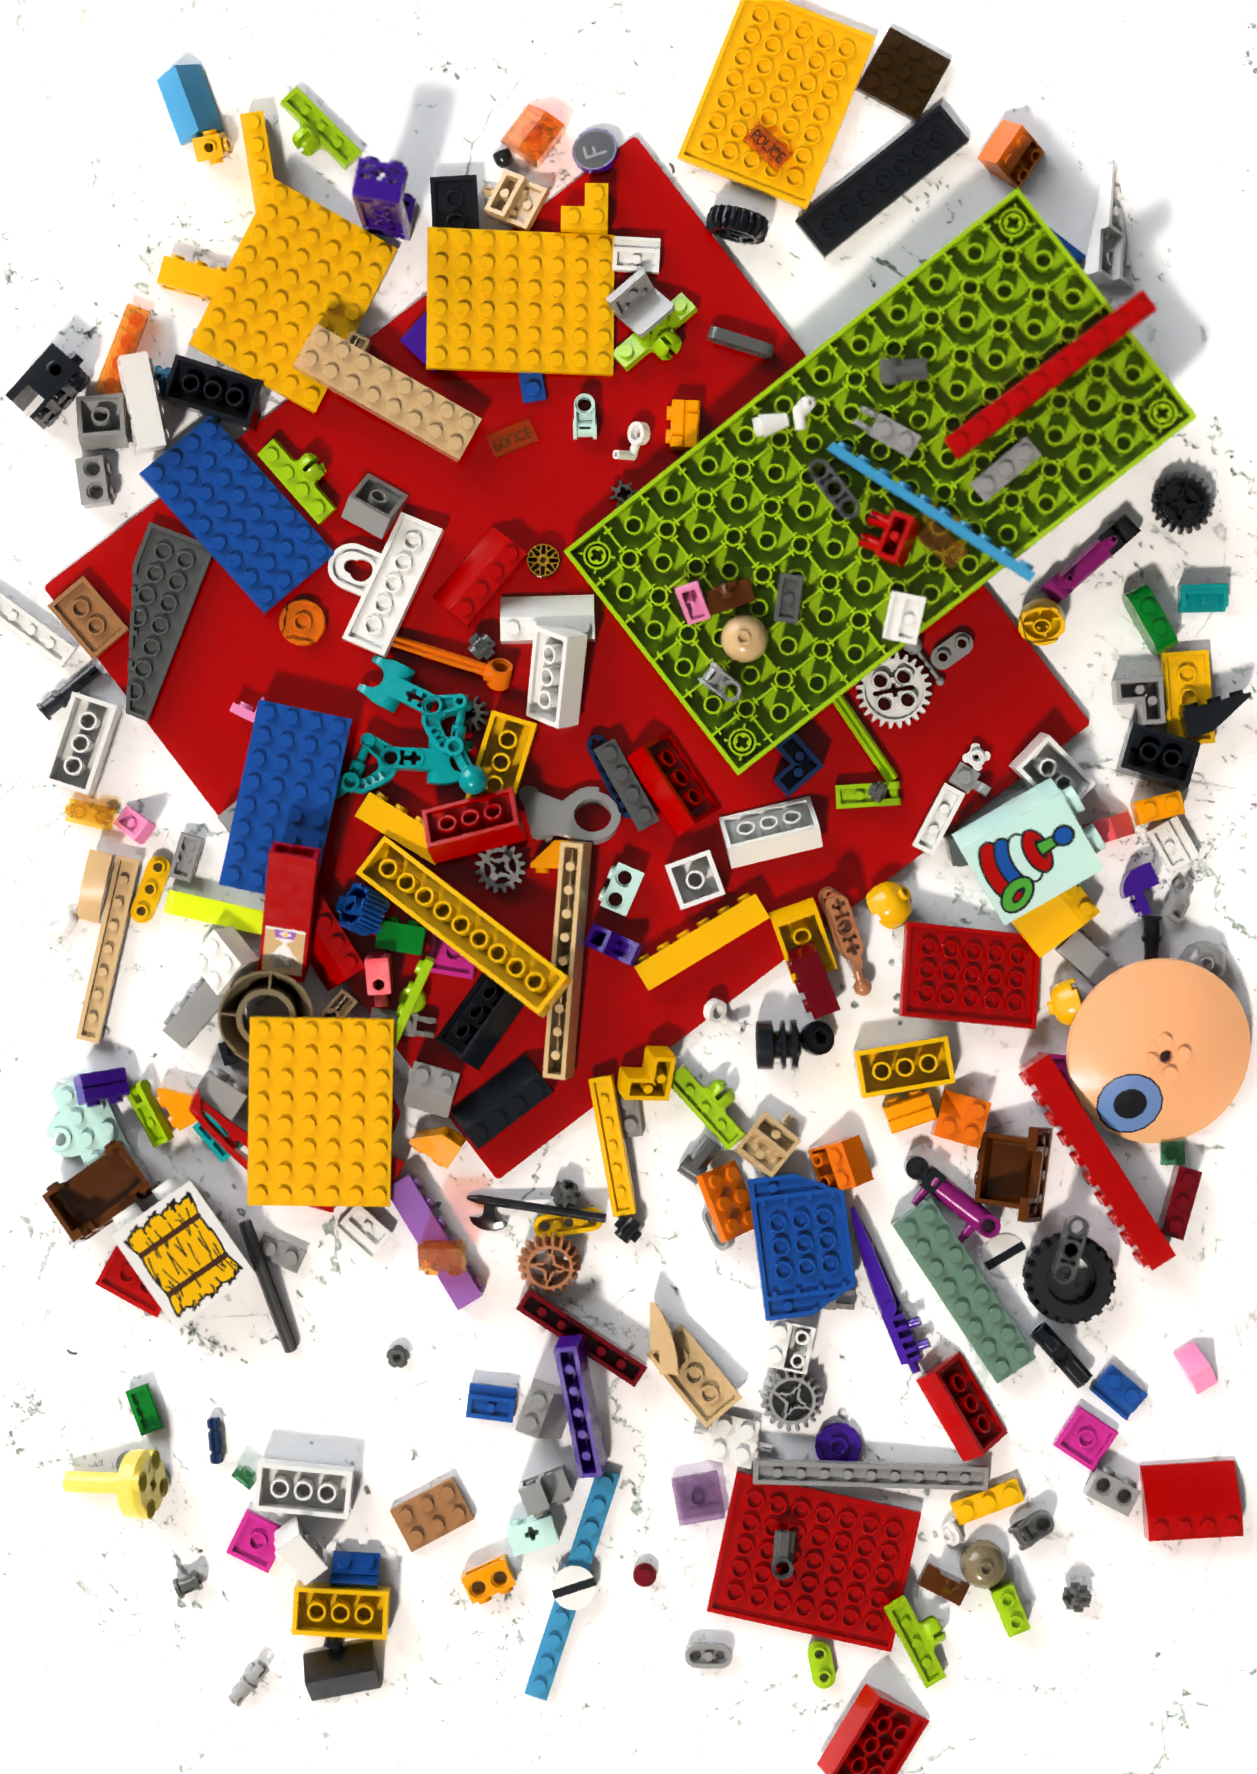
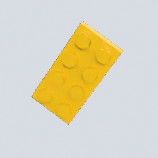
M1209 650L1165 652L1160 654L1166 733L1185 738L1178 712L1185 710L1184 705L1197 702L1198 706L1207 704L1206 699L1212 698ZM1215 730L1208 734L1190 738V740L1201 744L1216 743Z

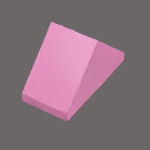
M696 581L675 588L688 625L711 618L700 582Z
M1194 1342L1173 1353L1196 1394L1218 1383L1211 1365Z

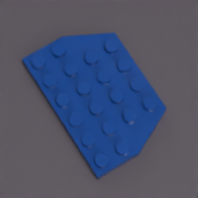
M795 1173L747 1179L765 1321L814 1315L831 1301L833 1302L840 1295L856 1286L843 1190L829 1187Z

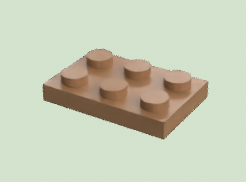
M85 576L78 579L48 605L50 610L93 660L97 659L129 631L126 624Z
M453 1476L390 1509V1513L411 1553L475 1518Z

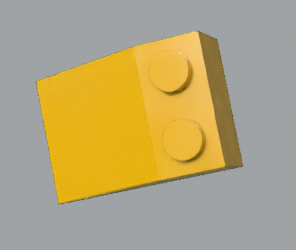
M1077 884L1011 923L1037 956L1041 958L1084 926L1100 911L1080 885Z
M813 897L769 912L785 962L790 960L787 951L814 941L825 971L829 972L838 969ZM790 973L793 984H795L794 980H797L798 977L796 973Z

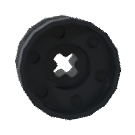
M771 1020L756 1021L757 1070L773 1069L775 1059H780L781 1068L786 1069V1058H790L791 1069H798V1061L801 1056V1036L797 1027V1021L790 1020L789 1030H786L785 1020H780L779 1031H774Z

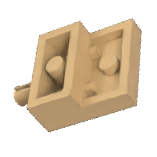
M507 169L504 170L495 188L484 185V188H482V194L490 196L484 208L488 217L522 231H530L550 194L547 188L529 182L525 176Z
M764 1111L734 1149V1152L766 1177L774 1176L802 1141L787 1129L795 1118L791 1116L788 1122H786L791 1115L786 1113L779 1123Z

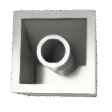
M533 1377L515 1431L536 1439H561L568 1421L562 1389Z

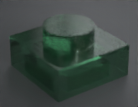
M1163 1141L1159 1143L1160 1165H1185V1141Z
M240 1464L231 1475L249 1490L257 1480L256 1472L247 1465L243 1467Z

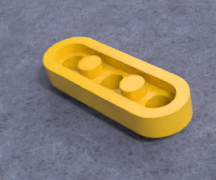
M155 856L147 864L130 909L131 917L136 922L147 923L153 919L169 879L168 875L171 868V862L166 857ZM157 863H161L163 866L160 872L155 870ZM149 885L154 887V892L151 894L147 893L146 890ZM140 907L146 909V913L143 916H140L138 913Z
M587 1207L579 1209L602 1213L596 1207ZM543 1214L535 1220L534 1232L540 1238H542V1233L546 1232L547 1237H551L553 1232L556 1233V1237H560L562 1234L566 1236L596 1231L603 1223H590L588 1220L571 1218L573 1225L568 1227L564 1224V1220L569 1217ZM543 1222H548L550 1224V1228L548 1230H543L541 1228V1224Z

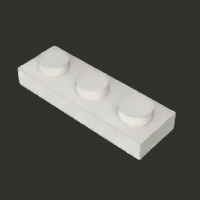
M944 783L911 846L933 856L966 793Z

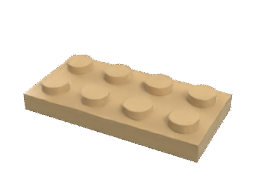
M682 1324L672 1332L679 1357L680 1374L663 1376L705 1428H707L743 1397ZM649 1351L646 1355L659 1370V1351Z

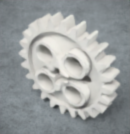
M897 652L894 659L890 657L860 681L862 685L855 687V689L861 691V694L857 695L856 699H863V702L858 707H866L867 710L864 716L873 715L871 722L879 719V727L888 722L889 729L892 728L893 723H896L898 729L902 728L903 721L909 726L911 725V717L916 721L919 719L917 712L922 714L926 712L922 705L930 704L925 697L932 695L931 692L926 691V688L932 684L924 681L929 674L921 675L920 672L924 666L916 668V659L911 663L907 662V654L901 660ZM898 672H906L909 675V681L907 683L899 682L897 679ZM875 676H883L886 680V685L884 687L876 686L874 683ZM891 685H894L895 689L914 686L913 690L899 691L896 697H893L892 693L879 696L873 695V692L889 690ZM908 694L913 698L912 706H904L902 704V695ZM879 699H887L890 702V708L888 710H881L878 706Z

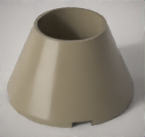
M267 970L252 972L236 980L224 994L218 1011L219 1030L224 1042L241 1059L249 1062L250 1023L245 1014V1006L253 998L260 995H272L285 1003L290 1017H314L312 1002L307 992L296 980L288 975Z

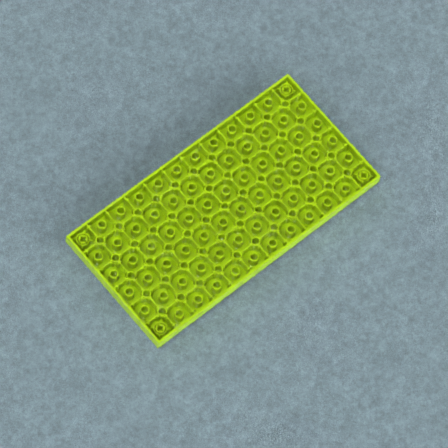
M1016 188L565 549L564 552L737 775H741L778 744L908 644L882 638L892 591L926 597L918 634L920 635L1006 568L829 453L827 449L832 441L836 444L839 441L843 442L851 448V454L857 458L860 454L872 462L870 464L871 467L877 471L880 467L892 475L891 480L897 484L900 480L912 487L911 493L917 497L920 493L932 500L931 506L937 510L943 507L953 514L951 519L957 523L963 520L973 527L971 532L978 536L981 533L993 540L991 545L998 549L1003 546L1013 553L1011 558L1016 560L1194 421L1197 415L1133 333L1130 332L961 460L957 461L944 443L946 437L1114 312L1111 305L1020 189ZM888 358H900L901 360L926 358L928 380L904 381L902 384L880 385L879 360ZM812 396L816 401V405L806 416L807 429L795 431L793 407L802 397ZM862 405L878 414L885 415L922 436L910 458L872 438L866 431L852 424L854 419H859L872 428L876 421L860 411ZM786 412L789 427H785L765 438L762 436L756 437L752 418H756L758 414ZM1024 437H1027L1042 455L985 503L970 486V483ZM823 459L828 462L857 499L861 510L857 518L853 520L844 519L813 481L808 470L813 460ZM822 464L816 465L813 469V474L817 477L824 476L827 471L826 467ZM833 483L828 487V493L832 496H837L841 492V486L837 483ZM847 502L843 506V512L847 515H851L856 511V505L852 502ZM872 509L889 516L892 510H896L915 517L921 523L903 568L881 561L874 555L875 551L858 546L859 539L864 540L860 537L863 532L881 538L885 530L867 524L868 516L872 517L869 514ZM926 531H928L929 533H933L928 539H926L923 536L925 535L926 537H928L930 535ZM938 536H940L939 541H940L942 538H944L936 547H935V545H936L938 542H936V543H931V542H930V538H931V541H932V542L937 541V540H938ZM952 548H954V551L961 553L954 562H952L955 559L953 553L949 556L953 550ZM780 573L804 576L798 624L774 621ZM750 579L756 598L755 602L688 625L675 588L698 581L701 583L703 593L713 590V587L734 580ZM749 615L756 617L764 624L768 631L769 642L766 651L752 662L742 663L735 661L722 648L721 634L723 627L736 616ZM711 661L718 664L729 673L728 675L742 685L744 694L739 701H726L697 680L699 677H703L711 667ZM729 685L726 689V694L729 698L735 697L738 693L736 685Z

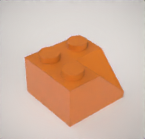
M943 1089L936 1113L937 1119L934 1120L930 1134L979 1148L992 1103Z

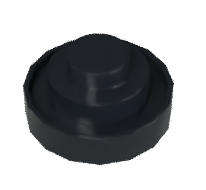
M817 1020L807 1023L800 1033L801 1046L810 1055L826 1054L834 1045L835 1036L833 1030L824 1021Z

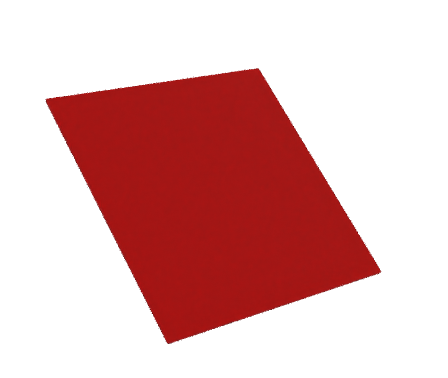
M632 137L618 148V158L615 159L614 165L609 170L600 174H589L586 172L545 203L530 231L561 233V206H585V183H609L608 235L661 238L659 274H647L654 288L669 301H672L682 292L697 308L698 312L675 331V334L682 341V347L677 355L671 349L668 351L673 356L672 359L661 360L655 353L651 352L628 372L614 359L613 376L542 374L546 400L523 404L518 373L437 370L433 373L431 370L426 369V365L400 341L406 332L426 312V294L368 338L372 343L368 353L482 418L458 462L328 388L315 413L287 400L258 422L256 431L249 429L237 438L235 442L333 551L344 544L355 543L382 554L397 519L384 538L380 539L341 517L349 495L368 473L409 495L400 513L403 512L445 531L397 635L479 661L467 649L471 645L468 640L475 633L481 636L485 632L496 644L493 648L495 654L489 660L504 658L513 665L510 686L504 691L493 690L487 685V681L483 680L482 675L394 647L390 648L385 659L395 660L416 671L411 683L434 695L463 694L466 696L470 694L472 702L478 695L480 696V701L477 705L482 702L487 703V706L481 711L487 710L491 715L493 710L537 723L538 728L519 791L524 786H534L542 794L563 801L580 788L590 786L599 787V792L611 798L587 751L586 744L589 737L596 734L601 735L607 742L614 738L624 757L627 758L642 745L670 730L721 808L691 829L677 836L633 771L660 821L638 832L632 819L621 816L616 834L604 843L592 845L584 942L594 923L643 945L638 956L639 959L647 953L650 957L658 953L656 948L667 941L670 945L678 940L676 936L683 931L689 929L691 933L698 928L697 923L706 917H709L710 920L719 916L716 911L726 905L732 908L739 904L736 899L748 892L750 896L757 895L768 915L769 912L813 897L825 929L827 925L818 901V893L822 888L827 886L833 887L847 898L852 908L863 900L873 887L886 882L924 853L911 845L943 784L946 783L954 787L948 781L959 763H964L962 756L968 753L973 743H978L982 750L988 751L991 755L990 759L982 765V769L977 771L980 773L977 780L991 787V790L986 797L973 789L970 790L968 795L965 794L946 832L954 830L1020 779L1008 765L1040 732L1049 734L1061 747L1089 725V720L1028 641L1022 638L1018 628L987 588L982 585L918 635L922 642L921 653L931 666L930 655L936 647L959 632H964L971 636L973 648L970 653L945 670H938L933 667L937 674L945 679L944 685L938 686L936 684V679L918 655H910L903 648L898 651L899 659L902 660L907 654V662L911 663L916 659V668L923 665L924 667L920 673L921 675L929 674L924 681L932 684L926 688V691L931 692L932 695L925 697L930 704L922 705L926 712L924 714L917 712L919 717L917 721L911 717V725L908 726L903 721L902 728L898 729L896 723H893L892 728L889 729L888 722L879 727V719L871 722L873 715L864 716L867 710L866 707H858L863 702V699H856V696L861 694V691L855 689V687L862 685V682H858L843 694L898 775L897 779L892 782L900 781L901 789H898L902 805L836 809L835 785L877 783L879 780H882V782L886 781L833 703L795 732L824 767L790 797L786 798L772 782L778 774L789 766L775 749L767 753L741 775H737L568 558L564 550L616 509V500L610 501V497L615 495L611 487L617 488L620 480L623 485H628L631 481V489L639 491L688 452L685 450H670V444L665 443L666 429H671V420H666L667 406H672L673 399L700 401V442L807 356L718 241L706 229L704 223L638 138ZM513 228V229H511L510 231H522V230H519V229H517V228ZM614 272V290L634 273ZM614 315L615 350L634 332ZM711 326H715L767 342L775 347L772 358L764 359L713 343L707 339ZM583 393L591 395L595 401V418H597V439L595 440L592 437H578L577 440H573L574 401L578 395ZM582 400L578 404V408L581 411H588L591 408V403L587 400ZM635 421L647 423L650 427V439L647 444L640 446L636 460L614 459V450H630L631 443L627 436L630 424ZM526 427H529V428L525 429L526 433L529 432V431H531V433H528V434H527L528 437L533 436V437H531V438H529V439H527L526 434H525V432H524V428H526ZM510 434H512V435H511V436H508V437H509V440H510L512 446H510V443H509V441H508V439H507V435H510ZM273 438H276L295 460H299L305 453H312L319 458L317 464L320 465L323 462L325 465L326 473L318 480V486L337 509L322 524H318L257 455ZM505 438L501 440V450L496 452L492 442H494L495 446L500 445V439ZM625 490L620 491V496L618 497H622L623 500H627L629 494H626ZM159 498L47 583L45 590L54 601L78 579L85 576L130 629L131 587L133 583L132 566L149 522L193 539L196 538ZM492 527L509 537L527 553L539 544H547L556 549L559 554L560 565L555 575L543 579L535 577L528 569L526 559L470 628H467L433 599ZM212 558L151 719L147 724L218 816L237 801L254 724L229 711L233 702L239 705L242 701L254 707L252 712H255L258 701L264 696L268 702L352 719L340 779L343 774L348 772L352 760H356L362 747L360 739L365 733H371L393 747L428 748L429 737L421 723L422 713L400 702L394 714L378 706L357 690L359 684L375 687L383 681V669L372 662L374 655L382 656L342 639L361 597L339 588L332 581L328 573V562L264 615L217 561ZM349 560L345 564V570L356 581H366L372 575V565L364 560ZM594 595L595 642H587L578 725L557 729L526 716L533 643H501L500 597ZM307 599L316 603L323 610L326 617V629L323 636L310 646H297L290 643L283 636L279 628V618L282 610L295 600ZM129 631L98 657V660L125 695L128 685ZM958 640V646L964 648L966 646L965 641ZM943 653L939 654L938 656L939 660L942 662L946 661L947 659L946 655ZM484 657L480 660V662L488 663ZM901 671L898 672L897 679L901 683H907L909 675ZM877 675L874 677L876 686L884 687L886 685V680L883 676ZM891 685L889 690L873 692V695L879 696L892 693L893 697H896L899 691L913 690L914 686L895 689L894 685ZM905 694L902 695L901 702L904 706H912L913 698ZM414 696V697H413V699H415V700H417V701H419V702H421V703H422L423 700H424V699H422V698L419 697V696ZM881 698L878 701V706L881 710H888L890 702L885 698ZM435 703L432 706V713L438 710L439 703ZM473 708L466 712L465 719L468 720L469 717H475L476 714L473 713ZM490 715L482 716V718L489 721ZM447 717L442 721V727L446 736H451L452 722L456 720V717ZM481 722L478 724L482 730L478 731L475 726H472V734L468 733V726H466L465 741L474 743V749L467 753L473 765L476 764L487 725ZM594 739L592 740L593 745L590 748L593 750L603 745V742H598ZM370 752L364 762L366 767L361 778L371 775L378 769L377 759ZM401 753L402 765H405L404 760H410L413 765H416V762L421 760L417 754H414L413 758H405L404 753ZM387 754L385 762L387 764H394L398 758L397 754ZM452 757V768L461 772L455 759ZM964 763L965 765L973 769V767L970 766L968 763ZM601 765V770L605 772L603 766ZM398 771L392 781L371 792L375 795L378 791L389 798L387 803L394 807L398 803L409 810L407 815L413 819L416 816L423 819L422 810L464 800L467 794L460 788L459 783L452 785L427 784V772ZM611 785L612 791L617 794L614 786ZM887 790L884 799L889 798V790ZM346 793L335 800L317 887L320 888L337 917L339 915L335 908L337 906L336 902L339 901L338 898L342 894L345 895L348 890H351L354 882H359L378 891L357 875L356 872L381 839L386 836L551 963L558 869H550V873H535L536 868H530L531 862L550 844L546 843L545 839L536 840L532 838L525 808L519 799V794H517L516 799L523 821L526 840L507 845V849L510 850L514 846L516 848L514 854H522L519 862L526 863V865L521 867V870L526 873L525 875H519L522 883L515 882L516 889L513 890L510 886L507 887V893H503L502 888H499L498 892L494 893L493 886L487 890L485 889L486 882L479 883L482 875L475 874V871L480 869V866L476 865L475 862L482 861L478 854H486L487 851L439 862L435 866L355 816L368 793L363 795ZM810 796L820 826L823 847L731 869L719 822L720 817ZM616 798L617 802L619 803L621 799ZM587 804L577 810L574 819L582 829L589 832H597L609 824L611 816L604 806ZM554 836L552 842H553L554 840H570V839L564 838V837H562V836ZM710 850L725 895L680 911L665 865ZM498 852L491 855V857L494 859L502 858L505 853ZM512 858L509 864L511 871L515 873L516 863ZM491 862L497 869L496 874L500 872L510 874L504 868L505 862L501 864ZM618 862L645 873L626 917L600 906L602 901L598 900L602 888H608L611 881L607 876L612 865L617 867ZM485 863V873L486 876L489 878L491 874L490 866ZM623 871L618 875V881L623 885L629 884L632 880L631 874L627 871ZM507 877L499 878L496 883H507L510 879ZM612 893L609 896V903L612 906H619L622 903L623 899L619 893ZM388 899L390 907L384 913L385 917L400 918L399 923L407 925L409 920L417 921ZM769 918L648 991L635 967L584 945L574 1077L567 1080L544 1078L554 1092L479 1149L474 1146L465 1134L451 1110L525 1054L543 1076L547 1014L543 1018L524 1005L486 1061L477 1070L458 1058L437 1041L436 1038L483 972L475 966L473 979L430 972L423 986L427 994V1002L418 1014L420 1016L434 1017L437 1020L433 1024L418 1021L417 1030L432 1031L435 1033L434 1038L401 1035L396 1049L411 1068L414 1061L419 1060L461 1073L449 1118L461 1134L467 1138V1142L494 1177L500 1179L593 1108L589 1078L613 1074L616 1088L620 1066L642 1067L646 1046L672 1047L707 1020L703 1015V1009L710 999L717 998L728 1004L785 959ZM344 928L363 959H365L368 952L391 951L374 948L375 934L371 933V935L361 936ZM427 929L423 956L391 951L393 991L392 994H388L389 1006L375 1007L374 995L370 996L367 994L365 970L345 981L370 1015L372 1007L390 1010L398 1009L400 992L410 981L415 982L418 974L414 971L419 960L424 961L426 956L430 954L433 936L430 930ZM376 980L378 984H384L382 980Z

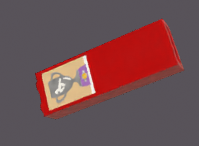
M273 841L268 857L258 971H276L290 976L297 982H305L309 971L321 849Z

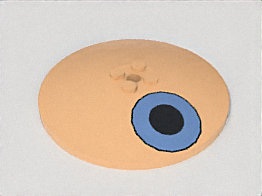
M1153 958L1129 964L1110 974L1089 993L1081 1004L1072 1022L1066 1047L1069 1081L1076 1098L1084 1110L1109 1132L1124 1139L1141 1143H1165L1179 1140L1207 1127L1234 1100L1245 1079L1249 1065L1251 1049L1250 1030L1244 1009L1238 998L1225 982L1212 972L1197 964L1180 959ZM1165 1050H1169V1059L1160 1061V1054Z

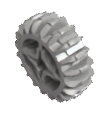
M777 1370L775 1371L776 1380L771 1376L767 1378L772 1385L763 1384L762 1386L768 1393H760V1398L767 1399V1401L760 1403L761 1408L769 1407V1409L764 1411V1416L773 1415L769 1422L773 1424L779 1420L777 1423L778 1429H781L785 1423L788 1432L791 1431V1425H795L796 1431H800L799 1424L802 1422L804 1427L808 1428L809 1425L806 1420L809 1418L812 1422H815L816 1418L812 1413L820 1415L821 1410L816 1405L822 1406L824 1404L823 1400L817 1399V1397L823 1396V1391H815L820 1387V1383L815 1382L811 1384L814 1380L812 1374L805 1378V1374L797 1375L796 1372L789 1374V1371L784 1370L785 1375L781 1376ZM796 1381L789 1390L777 1389L784 1382ZM803 1384L810 1390V1403L800 1397ZM795 1394L796 1400L799 1402L789 1404L788 1406L789 1402L786 1397ZM773 1395L784 1402L781 1414L773 1407ZM794 1409L806 1410L800 1416L788 1417Z

